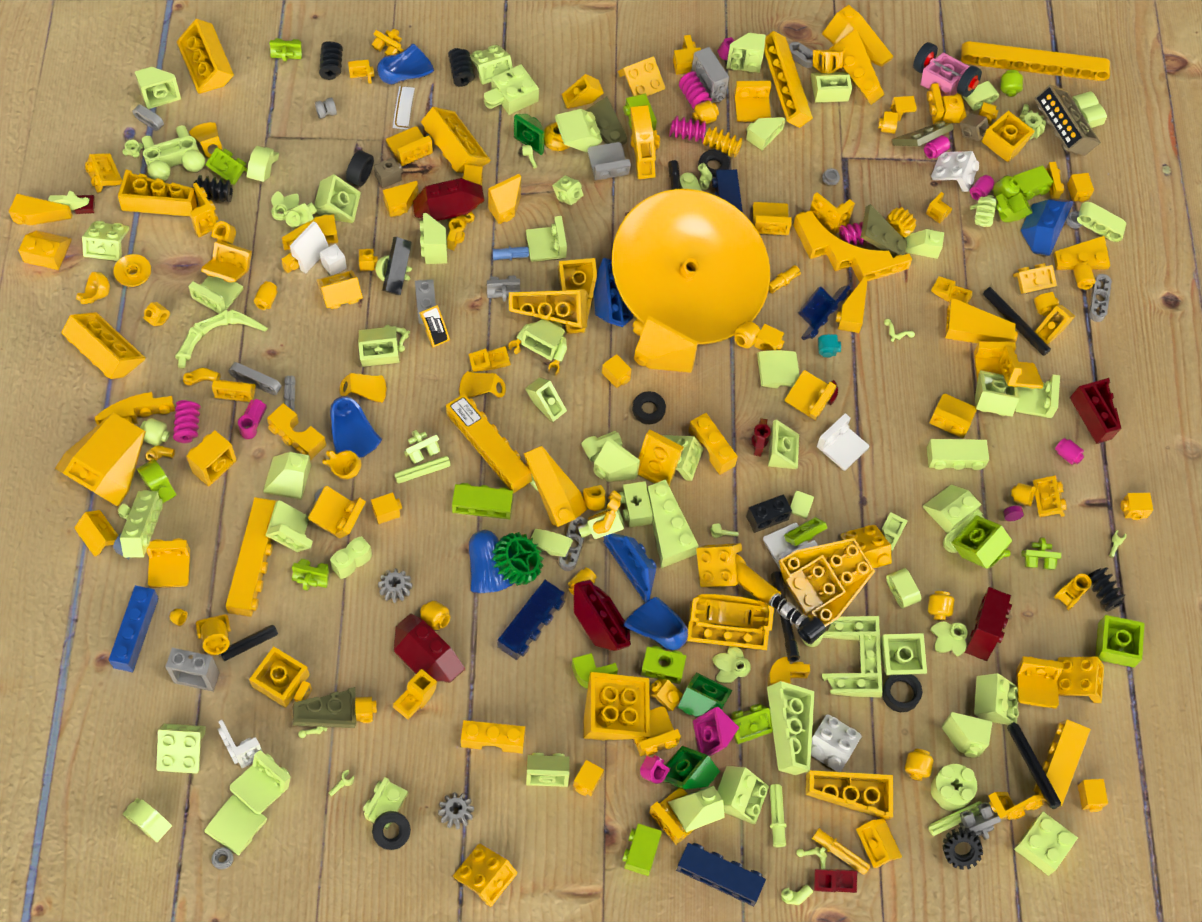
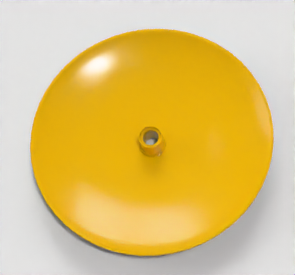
M674 189L654 194L641 201L626 215L618 228L613 242L612 271L615 284L620 296L632 314L644 325L648 316H651L697 341L698 345L716 343L734 336L735 330L747 321H753L767 298L770 283V264L763 240L751 221L739 209L716 195L692 189ZM686 266H689L692 271H689Z

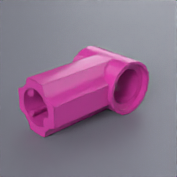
M251 400L244 415L238 419L240 435L244 439H252L257 434V427L267 409V405L261 400Z

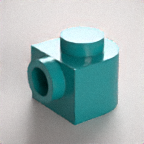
M837 334L822 335L818 338V351L820 355L830 358L836 356L837 352H841V341H838Z

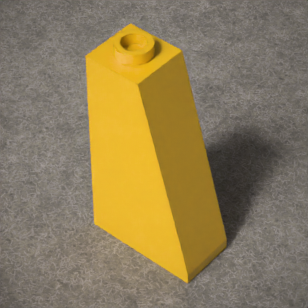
M951 298L947 307L946 339L977 344L979 341L1016 342L1018 331H1015V323L957 299Z

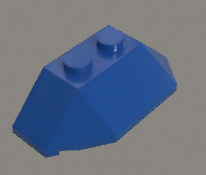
M1055 198L1032 204L1031 210L1033 213L1026 217L1021 233L1033 253L1051 255L1071 210L1073 201Z
M604 258L598 269L594 288L595 315L607 323L623 327L633 319V314L624 303L615 284L612 260Z
M614 533L604 536V544L645 603L648 602L657 569L655 562L647 557L644 546L641 543L638 544L635 538Z

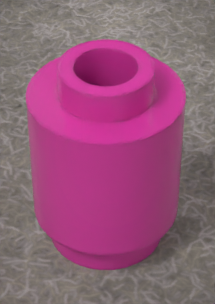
M941 135L931 140L924 147L925 155L930 159L939 157L950 149L949 139Z
M988 175L979 177L970 189L972 198L979 200L980 197H986L994 187L993 178Z
M1063 438L1055 448L1058 451L1057 454L1071 465L1074 463L1079 464L1084 458V450L1070 439Z

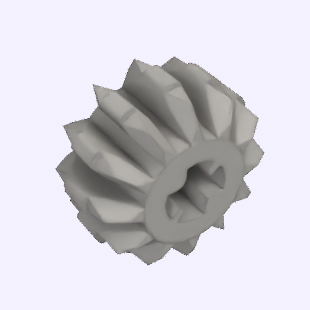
M396 568L394 573L387 570V576L381 575V582L378 583L380 595H385L386 601L391 598L394 603L397 601V598L403 601L404 595H410L409 590L412 589L411 577L405 576L404 570L398 573Z
M454 792L452 799L446 795V802L439 803L442 809L438 810V815L443 816L441 818L442 823L448 821V828L455 824L456 829H460L459 823L467 826L468 822L466 819H473L471 812L474 811V806H469L471 799L464 800L465 794L463 793L457 798V794ZM455 807H458L459 814H454Z

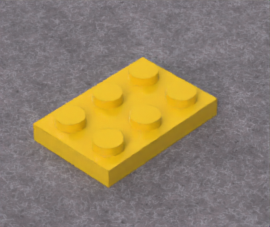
M649 429L638 457L640 460L638 475L653 483L666 480L670 487L684 447Z

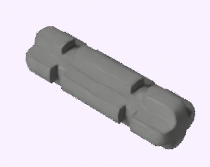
M286 376L284 404L293 411L295 409V377Z

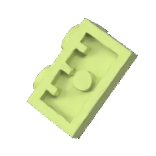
M384 777L383 781H379L375 786V795L372 800L369 799L363 808L365 819L374 823L376 818L384 812H398L408 795V791L389 782V779ZM392 822L386 824L384 829L388 830Z

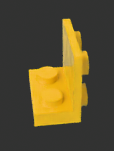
M654 56L618 71L619 77H626L633 96L645 93L649 96L666 88Z
M736 81L734 99L737 122H755L758 118H771L769 102L771 81Z
M417 126L386 138L387 145L401 166L433 153L430 136L423 137Z
M194 183L193 186L200 207L190 211V216L195 233L199 238L212 232L214 225L217 223L216 221L219 219L215 213L216 208L211 200L208 201L206 198L207 194L204 188H200L197 183Z
M816 192L813 196L810 211L812 210L818 221L829 232L836 235L841 225L846 226L849 224L855 203L849 199L836 208Z
M753 202V225L759 234L789 235L792 220L789 217L787 203Z
M978 342L974 350L977 382L980 370L1003 375L999 366L1000 357L1005 345L1012 346L1015 352V342Z
M1005 345L999 360V366L1007 385L1032 389L1043 388L1044 384L1035 364L1019 362L1013 347Z
M804 370L785 398V402L816 421L835 392L837 385L832 382L827 384Z
M325 486L308 519L341 539L350 534L366 501L360 497L351 501L330 487Z
M741 543L704 545L696 548L701 587L738 585L735 553L742 551Z
M1059 657L1058 662H1063V670L1057 680L1058 696H1089L1093 703H1102L1104 665L1098 657Z
M680 787L661 803L655 802L649 811V814L675 845L694 831L685 832L668 804L669 801L687 795L686 791Z
M478 844L454 873L453 877L475 891L485 904L491 907L517 875V871L507 859L484 845Z

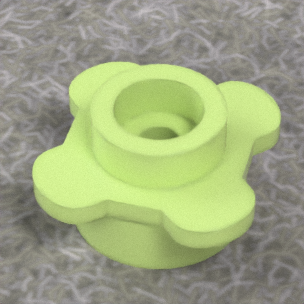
M128 140L122 152L125 156L131 155L137 158L140 156L139 152L143 149V144L138 143L136 140Z

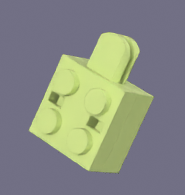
M522 64L492 77L491 90L484 93V104L487 108L492 109L502 105L508 115L539 101V88Z

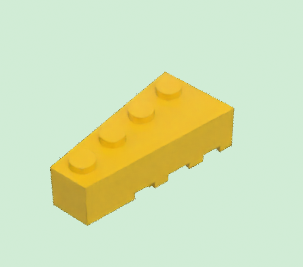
M855 28L829 48V50L843 52L842 70L850 74L851 81L869 104L872 105L885 94L858 30Z

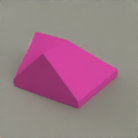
M715 707L693 720L698 752L704 753L709 757L728 746L739 729V726L719 707Z

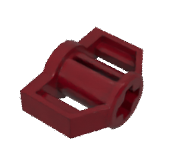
M760 418L759 424L754 428V435L751 439V443L755 447L754 456L761 457L763 448L768 444V437L771 434V429L767 425L768 419Z

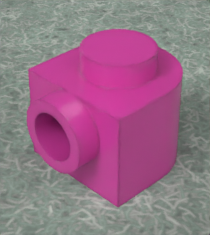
M732 37L725 38L717 50L719 57L723 60H728L730 44L734 42Z
M656 755L653 757L646 756L640 768V774L642 778L659 784L665 779L670 768L663 764L665 761Z

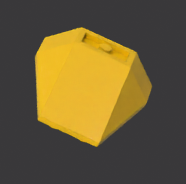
M113 412L67 450L55 469L119 507L130 490L146 431Z
M854 538L796 550L779 560L783 580L803 613L808 617L816 616L823 622L825 627L841 616L875 573Z

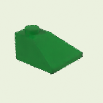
M516 114L514 116V138L525 145H531L532 150L542 155L544 153V130L541 122L528 114Z
M696 672L688 684L678 708L682 709L684 713L696 717L707 713L715 707L723 709L733 690Z
M681 746L666 766L670 770L663 781L682 789L708 787L714 781L720 770L708 755Z

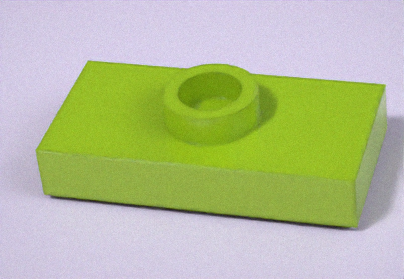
M814 517L789 531L784 537L787 542L797 546L804 541L811 540L813 536L828 528L826 522Z

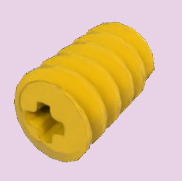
M717 126L713 130L710 127L704 137L703 145L707 146L709 144L711 149L714 147L716 150L722 149L723 153L726 154L728 152L729 157L734 155L735 158L741 148L743 138L736 141V135L730 138V132L723 135L724 129L718 133Z

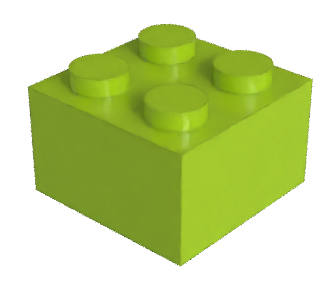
M1105 615L1098 623L1095 657L1104 662L1135 668L1143 656L1145 623Z

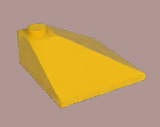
M648 316L635 350L634 361L640 366H645L649 369L691 373L698 342Z
M590 672L584 712L583 739L623 740L650 738L649 678Z

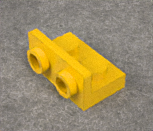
M110 153L89 155L85 163V170L89 173L91 184L95 187L97 193L102 191L103 186L121 185L122 179Z
M1045 263L1034 265L1035 269L1029 270V267L1018 269V273H1014L1013 277L1018 278L1021 294L1057 286L1053 265L1046 266Z
M218 380L213 381L212 390L215 398L250 402L254 399L256 385Z
M1056 475L1033 480V485L1036 488L1035 497L1039 516L1045 517L1060 514L1061 517H1064V510H1067L1065 498L1062 499L1061 493L1064 492L1062 481H1058Z

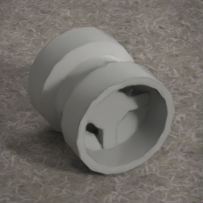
M332 97L327 98L323 102H315L319 119L325 118L326 115H337Z

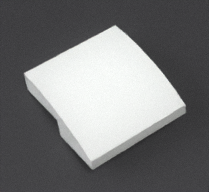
M313 221L290 245L292 257L298 260L300 270L307 273L321 258L320 252L329 246L323 232L317 223Z

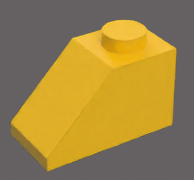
M584 74L561 95L566 108L570 109L591 104L604 92L598 79Z
M417 181L383 190V200L390 217L400 216L408 212L414 199L419 194Z
M1057 305L1034 332L1048 345L1065 330L1076 316L1063 305Z

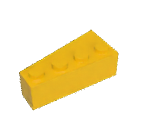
M125 170L118 193L122 211L190 216V211L196 208L197 200L194 188L173 182L168 184L159 178L154 180L147 178L145 174L140 173L137 175L133 174L131 170Z
M586 290L509 292V311L586 328Z
M1068 719L1059 722L1054 739L1048 749L1047 760L1042 765L1046 776L1061 801V806L1091 730ZM1036 783L1033 790L1036 792L1035 795H1043Z
M812 770L806 773L807 796L881 819L890 820L893 818V775Z

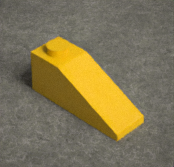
M16 194L9 209L13 222L20 225L43 224L72 219L73 217L68 205Z
M334 214L315 217L310 222L283 236L284 250H290V242L295 241L313 221L317 223L323 232L328 244L338 243Z
M867 277L862 279L842 305L841 311H837L835 322H838V330L860 332L863 324Z

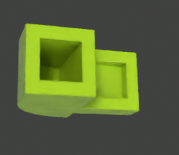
M1003 193L996 196L998 200L996 209L1003 222L1018 221L1033 213L1026 197L1022 193L1010 199H1007Z
M152 459L137 468L139 475L150 491H158L159 499H162V503L177 496L168 481L169 479L156 460Z
M592 653L572 658L575 678L586 689H588L590 672L618 674L616 663L596 668Z

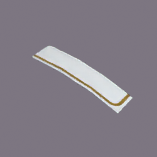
M399 86L393 128L408 129L415 88Z

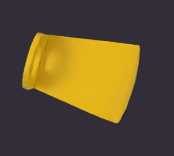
M216 123L199 124L189 131L190 136L201 143L207 157L210 158L212 155L208 152V147L211 144L217 145L222 150Z
M467 371L459 385V395L465 394L468 398L492 392L496 397L501 398L506 393L505 383L496 373H473ZM498 382L502 386L501 393H498L496 389V385Z
M350 373L342 380L339 392L341 396H347L353 392L371 401L383 403L387 388L382 375L370 376ZM347 382L348 386L346 391L344 392L343 387L344 384Z

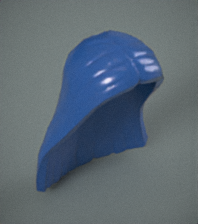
M411 44L399 54L384 57L377 66L380 79L384 83L391 85L407 79L421 78L434 71L429 59L415 44Z
M341 396L333 401L330 408V416L336 452L352 451L359 458H362L375 450L381 443L382 438L374 431L360 405L349 396Z
M489 530L477 531L471 536L469 541L471 591L474 593L498 592L513 585L509 584V579L503 580L504 575L498 574L499 569L494 567L496 561L492 560L493 556H495L492 552L496 548L495 545L499 539L495 533Z
M658 597L650 599L636 609L624 623L625 627L657 641L668 650L680 649L688 639V629L685 623Z

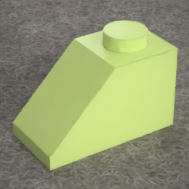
M758 118L747 127L746 140L763 151L783 130L785 118Z
M925 229L910 234L905 238L907 241L905 253L938 259L943 247L944 232Z
M538 378L525 388L533 404L550 421L554 422L567 412L550 380Z

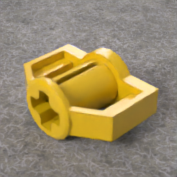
M813 50V66L820 73H834L843 67V52ZM820 55H822V67L820 66ZM834 56H836V68H835V69H833V66H834Z
M458 216L449 221L448 227L450 232L447 238V249L454 251L457 244L464 241V230L467 226L466 216Z

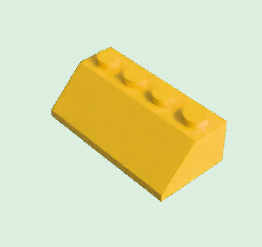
M196 18L177 40V44L196 90L201 94L224 87L234 74L213 24Z
M432 107L422 119L421 123L425 127L424 130L433 138L434 144L441 149L442 155L449 160L454 171L464 173L465 165L482 167L491 161L455 111Z
M97 312L70 315L61 332L70 343L79 349L80 353L90 359L92 364L98 367L110 379L125 377L146 359L144 355Z

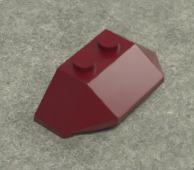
M462 178L425 186L413 201L414 216L423 219V213H427L436 221L466 215L485 201L483 187Z
M591 580L575 583L574 614L594 646L613 651L629 647L631 645L630 629L624 626L625 620L610 596L595 586Z
M410 613L396 626L394 652L415 674L422 669L436 681L451 683L465 670V667L452 648L423 619Z

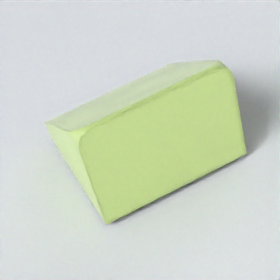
M796 491L790 506L792 514L807 519L814 497Z

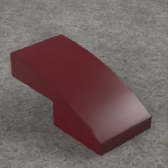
M815 869L814 891L857 893L858 871Z

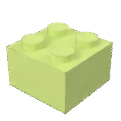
M1042 812L1036 817L1014 850L1049 876L1056 871L1078 837L1045 812Z

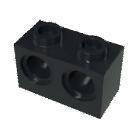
M783 494L749 507L746 518L753 532L756 533L788 521L792 509Z

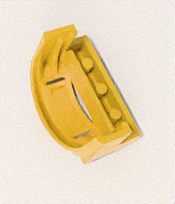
M699 594L693 598V601H690L687 641L767 650L769 630L772 631L774 608L766 602L745 597ZM708 606H709V613H708V620H707V619H706V618H707V609H708ZM749 610H750V611H751V620H750V624L748 625Z

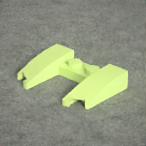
M879 616L839 617L831 623L823 638L860 640L861 673L822 674L823 681H829L832 687L830 693L833 695L882 697Z

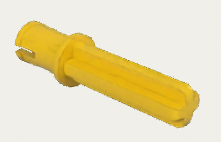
M818 828L812 840L826 848V852H832L862 875L867 873L870 868L869 863L840 844L837 838L833 839Z

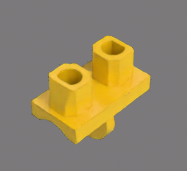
M397 29L392 31L386 30V35L377 30L373 33L376 38L372 46L379 52H381L385 45L388 46L385 51L387 56L404 51L401 48V44L398 43L401 42L402 38L399 37Z

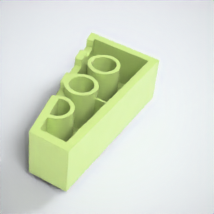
M663 480L648 486L647 490L653 513V532L656 538L661 568L696 555V548L699 545L667 481Z
M782 681L767 686L778 771L792 775L810 771L814 691Z

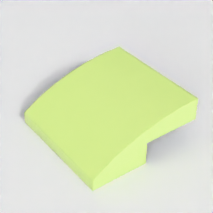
M771 350L757 353L761 386L778 388L781 385L794 386L800 376L796 352Z
M232 795L205 829V833L239 856L252 842V838L257 831L266 823L267 817L263 814H256L238 797Z

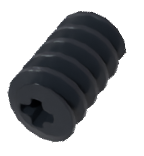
M326 41L321 44L319 75L326 80H333L341 74L343 46L337 42Z
M460 48L450 50L448 57L454 84L458 87L466 86L475 78L470 52Z
M199 175L198 179L195 180L194 183H197L200 188L203 187L206 191L207 199L213 198L215 201L220 199L222 202L225 200L228 203L231 202L233 187L230 179L227 180L226 184H224L223 178H220L219 183H217L216 177H213L210 182L209 176H206L203 181L202 175Z
M1108 567L1097 569L1088 575L1092 582L1091 585H1094L1092 591L1098 592L1096 594L1098 599L1103 598L1100 601L1101 605H1107L1105 607L1106 612L1123 604L1122 599L1125 597V594L1118 595L1121 587H1113L1117 581H1109L1113 575H1105Z

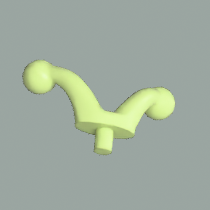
M884 320V324L889 326L888 335L892 336L890 341L894 342L895 338L900 340L905 335H908L909 338L915 336L913 331H903L895 334L891 320Z
M396 327L397 332L402 335L398 349L399 352H403L405 350L403 343L409 337L410 331H406L405 328Z
M317 726V728L305 731L300 730L298 735L300 738H305L307 734H320L323 730L327 731L328 728Z
M815 847L808 851L803 849L797 850L796 854L799 857L817 854L820 857L821 869H825L827 854L824 852L826 850L824 847Z

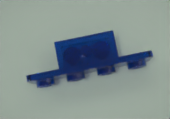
M849 285L839 288L833 297L822 287H818L798 312L810 325L801 337L803 340L813 339L819 333L818 329L820 326L826 324L829 320L828 316L838 309V303L848 296L847 292L851 288Z

